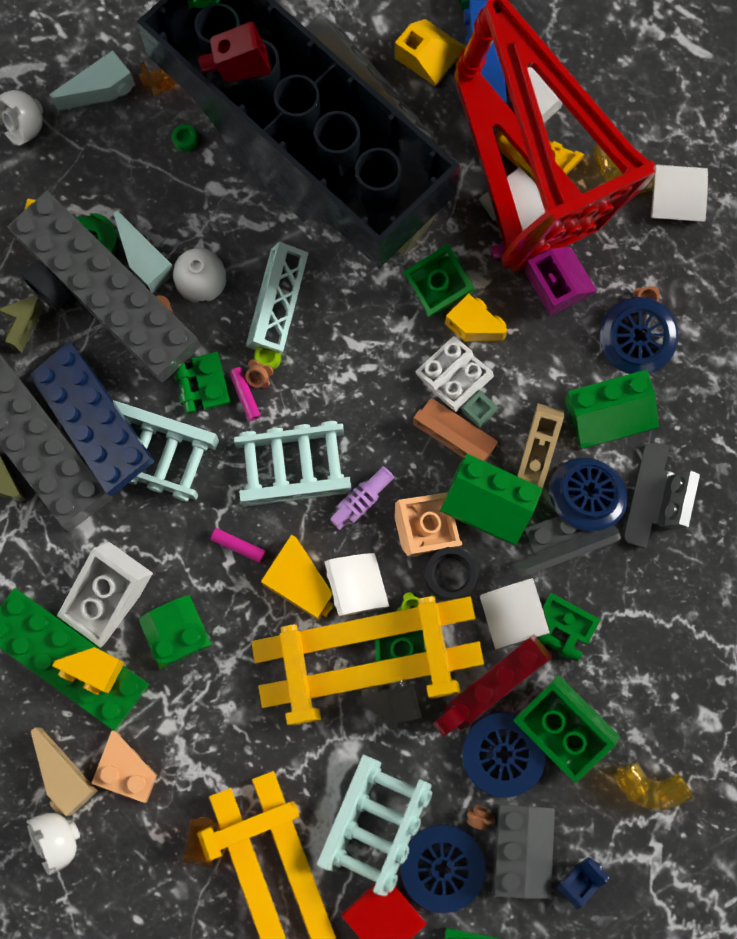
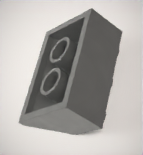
M497 804L492 894L494 896L524 899L551 898L555 808Z

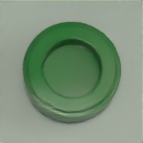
M182 124L177 126L172 132L173 144L179 151L189 152L198 145V134L193 126Z

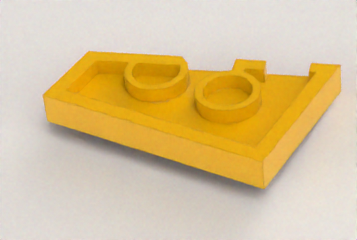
M499 131L495 135L499 152L518 168L520 167L536 183L532 168ZM550 142L555 161L566 175L584 157V154L579 151L573 152L563 148L562 144L558 142Z

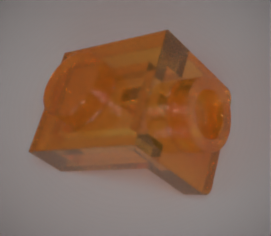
M144 61L139 63L142 73L138 74L144 88L149 87L154 96L163 91H170L178 85L161 68L150 73Z
M206 817L190 820L183 862L212 867L213 860L206 861L197 833L211 827L213 832L219 831L218 823Z

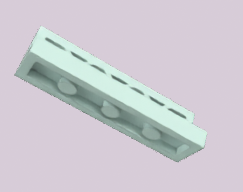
M278 242L271 249L245 347L254 350L264 347L279 353L283 352L309 252L282 242ZM287 253L300 257L298 267L291 271L285 261ZM288 277L293 287L290 293L284 295L279 287V282L281 279ZM281 301L286 314L285 317L277 320L272 309L274 304ZM275 326L280 335L278 344L264 340L267 329Z

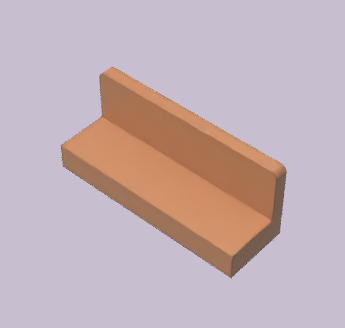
M433 398L427 402L423 410L419 409L413 418L414 426L463 458L468 453L486 462L498 443L497 440Z

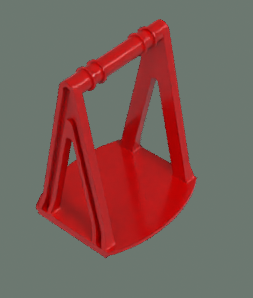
M488 0L485 7L478 13L477 19L474 22V31L467 46L460 53L454 78L503 240L505 252L502 255L501 263L505 269H510L513 273L526 267L528 260L549 249L567 247L602 230L620 209L645 188L655 175L657 167L653 160H647L629 143L508 0ZM493 41L515 113L481 75L482 68L486 63V55ZM527 68H533L623 175L585 193H582L555 161ZM493 128L499 129L532 168L545 213L524 231L522 230Z

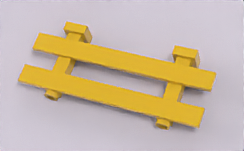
M435 596L418 599L419 604L416 608L298 631L297 625H287L280 628L281 633L279 636L251 641L256 664L284 658L287 680L259 685L262 708L291 703L292 712L285 713L287 725L295 726L320 721V709L312 708L311 699L430 675L433 684L426 686L429 698L434 699L461 693L459 682L456 680L452 681L450 671L484 665L480 642L445 648L441 626L475 620L471 596L436 603ZM423 630L427 652L307 676L304 654Z
M274 771L252 779L264 813L243 821L231 788L209 796L220 830L213 832L211 827L197 833L206 861L222 856L220 850L227 847L259 938L286 939L250 841V837L270 830L310 939H336L292 821L299 818L298 808L294 801L285 803Z

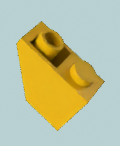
M470 294L466 295L446 315L445 324L464 342L503 341L508 331L506 323L499 316H493L486 310L487 306L478 297L474 299Z
M94 647L56 660L53 667L60 670L59 676L71 682H74L75 678L85 682L83 688L99 695L100 691L110 692L125 662Z

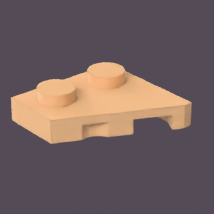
M111 731L91 784L147 803L157 774L144 763L136 751L122 739L118 732Z

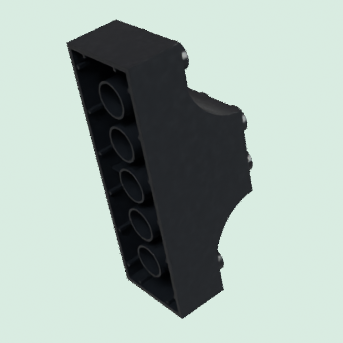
M160 0L136 21L147 56L198 104L220 133L230 155L303 222L310 216L326 222L340 232L379 269L456 195L460 165L275 0H219L217 4H212L205 8H189L187 0ZM253 22L267 49L271 74L226 82L219 70L203 73L199 64V56L212 53L210 39L228 30Z

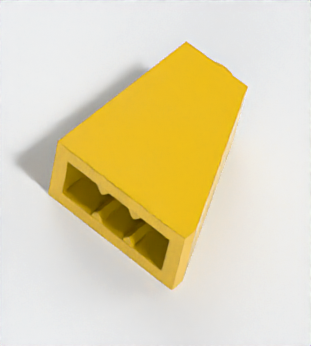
M291 535L261 580V583L319 621L322 615L327 617L333 609V593L298 539Z

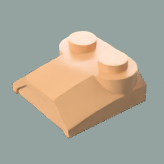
M447 492L401 499L395 502V522L401 547L407 556L417 557L446 547L462 546L455 518L439 512Z

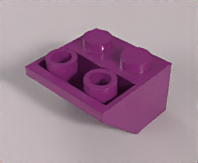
M571 247L552 248L527 261L524 273L550 316L597 293L595 286Z

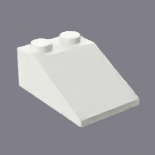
M110 542L95 547L87 558L57 617L101 648L141 596L153 573Z

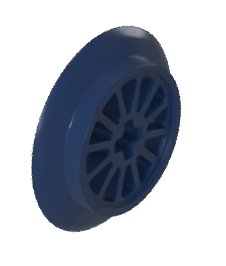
M633 297L619 302L606 314L600 329V344L607 360L620 371L632 374L647 369L648 374L665 366L674 355L678 344V327L673 315L663 304L650 298ZM637 313V325L630 314ZM642 313L649 315L644 325H642ZM626 317L632 328L624 325L621 321ZM654 317L658 323L648 328L650 320ZM618 326L628 331L629 334H617ZM661 326L662 333H651V330ZM635 329L637 331L643 329L646 332L644 334L645 342L642 340L634 341L635 333L633 331ZM651 337H662L661 345L651 340ZM617 338L629 339L622 345H618ZM631 343L630 350L625 354L621 348ZM647 343L658 348V351L653 354ZM642 346L647 351L648 358H642ZM635 347L638 348V358L630 356Z
M592 458L569 460L555 471L550 481L549 495L555 511L565 522L575 528L585 531L603 530L616 524L626 510L628 497L625 484L619 474L602 461ZM591 473L596 474L594 480H592ZM599 477L605 480L601 483L597 482ZM608 485L610 489H604L603 487ZM587 488L592 489V497L587 496L588 493L585 491ZM569 495H576V497L570 498ZM578 501H581V502H582V504H581L580 507H578V506H577L576 504H574V503H576V502H578ZM585 504L588 506V511L583 509Z
M494 713L480 719L468 732L463 745L462 757L467 775L480 790L495 797H515L527 792L540 779L545 767L546 754L513 721L518 716L513 713ZM498 730H506L504 743L501 741ZM510 731L516 733L518 736L509 745V735ZM495 732L498 745H495L487 737L490 733ZM522 738L526 746L514 749L515 744ZM483 740L488 742L493 747V750L481 748ZM502 746H505L506 751L512 754L510 758H507L506 763H502L501 758H496V752H500ZM528 750V758L516 756V753ZM479 752L490 753L492 757L480 760ZM515 759L527 762L524 770L514 762ZM494 760L493 765L485 771L481 764ZM510 764L520 772V775L513 778ZM499 765L498 776L495 779L490 776V773ZM504 766L506 767L509 780H501Z
M436 825L420 831L410 840L407 845L409 847L408 856L404 863L401 864V878L407 893L414 902L432 912L452 913L463 909L477 897L485 879V860L479 845L468 833L457 827ZM440 843V857L436 856L431 845ZM443 843H450L452 846L447 856L444 857ZM458 847L462 853L450 860L454 848ZM427 848L433 855L434 861L422 856V853ZM463 857L466 858V866H454L455 862ZM419 859L428 862L429 864H431V867L419 868ZM442 860H446L447 866L451 868L450 873L445 872L444 877H440L439 871L435 870V865H440ZM455 870H468L466 878L454 873ZM419 871L432 872L423 880L419 879ZM452 876L464 881L460 888L455 886L451 879ZM435 877L436 879L431 890H428L423 884ZM446 880L450 882L454 892L446 894ZM439 881H442V894L434 893Z

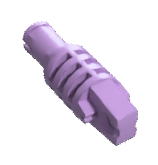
M382 466L367 482H360L336 506L339 510L331 517V522L339 530L350 521L355 523L378 500V493L394 479L393 474L386 467Z

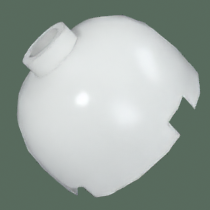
M11 90L1 94L0 125L4 123L5 127L9 130V132H5L7 138L14 144L21 145L36 137L42 128L43 108L40 102L21 90Z
M193 248L185 251L178 257L174 264L173 280L177 291L185 299L196 303L205 300L208 302L215 299L223 291L226 285V271L223 262L214 252L206 248Z
M44 813L27 820L29 824L27 826L37 855L40 854L41 858L46 860L42 865L47 874L51 875L69 865L77 850L76 839L80 838L75 823L71 822L68 824L66 819L57 813Z

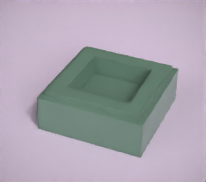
M478 390L460 408V411L480 429L499 408L485 394Z

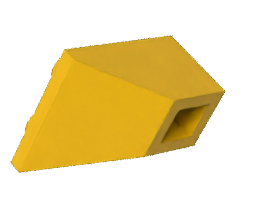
M424 19L411 23L395 42V59L436 87L458 60L465 46Z

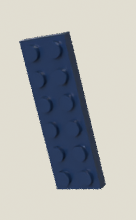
M71 341L29 374L107 494L113 496L155 462L78 348Z

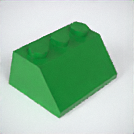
M647 369L570 390L564 399L580 450L659 428L656 394Z
M467 453L458 465L439 512L515 546L534 513L543 488Z
M559 675L513 720L575 784L616 746L620 738Z

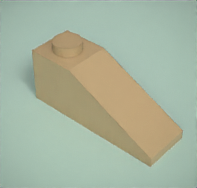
M537 404L517 477L543 488L563 423L564 410Z
M35 727L31 730V735L46 793L52 800L49 804L59 815L64 813L65 816H71L98 790L42 728Z

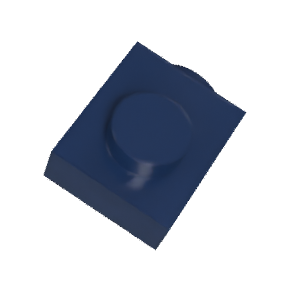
M588 857L576 864L557 888L578 910L610 878L598 862Z

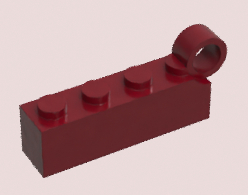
M532 635L444 706L443 709L446 713L433 723L434 727L443 738L456 727L460 731L463 730L552 658L551 654L538 638Z

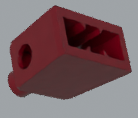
M253 22L213 36L210 39L212 53L199 56V64L203 73L219 70L226 82L271 74L267 49Z

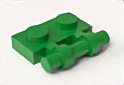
M218 352L192 358L194 368L186 369L185 363H183L173 373L175 382H178L181 392L179 395L180 404L184 405L186 414L195 413L194 403L201 401L205 411L231 405ZM197 379L199 391L191 392L189 380Z
M550 593L542 607L550 634L537 638L543 646L547 645L558 651L559 656L564 659L570 658L578 662L583 652L573 648L576 641L588 645L600 619ZM554 628L568 635L565 643L551 635Z

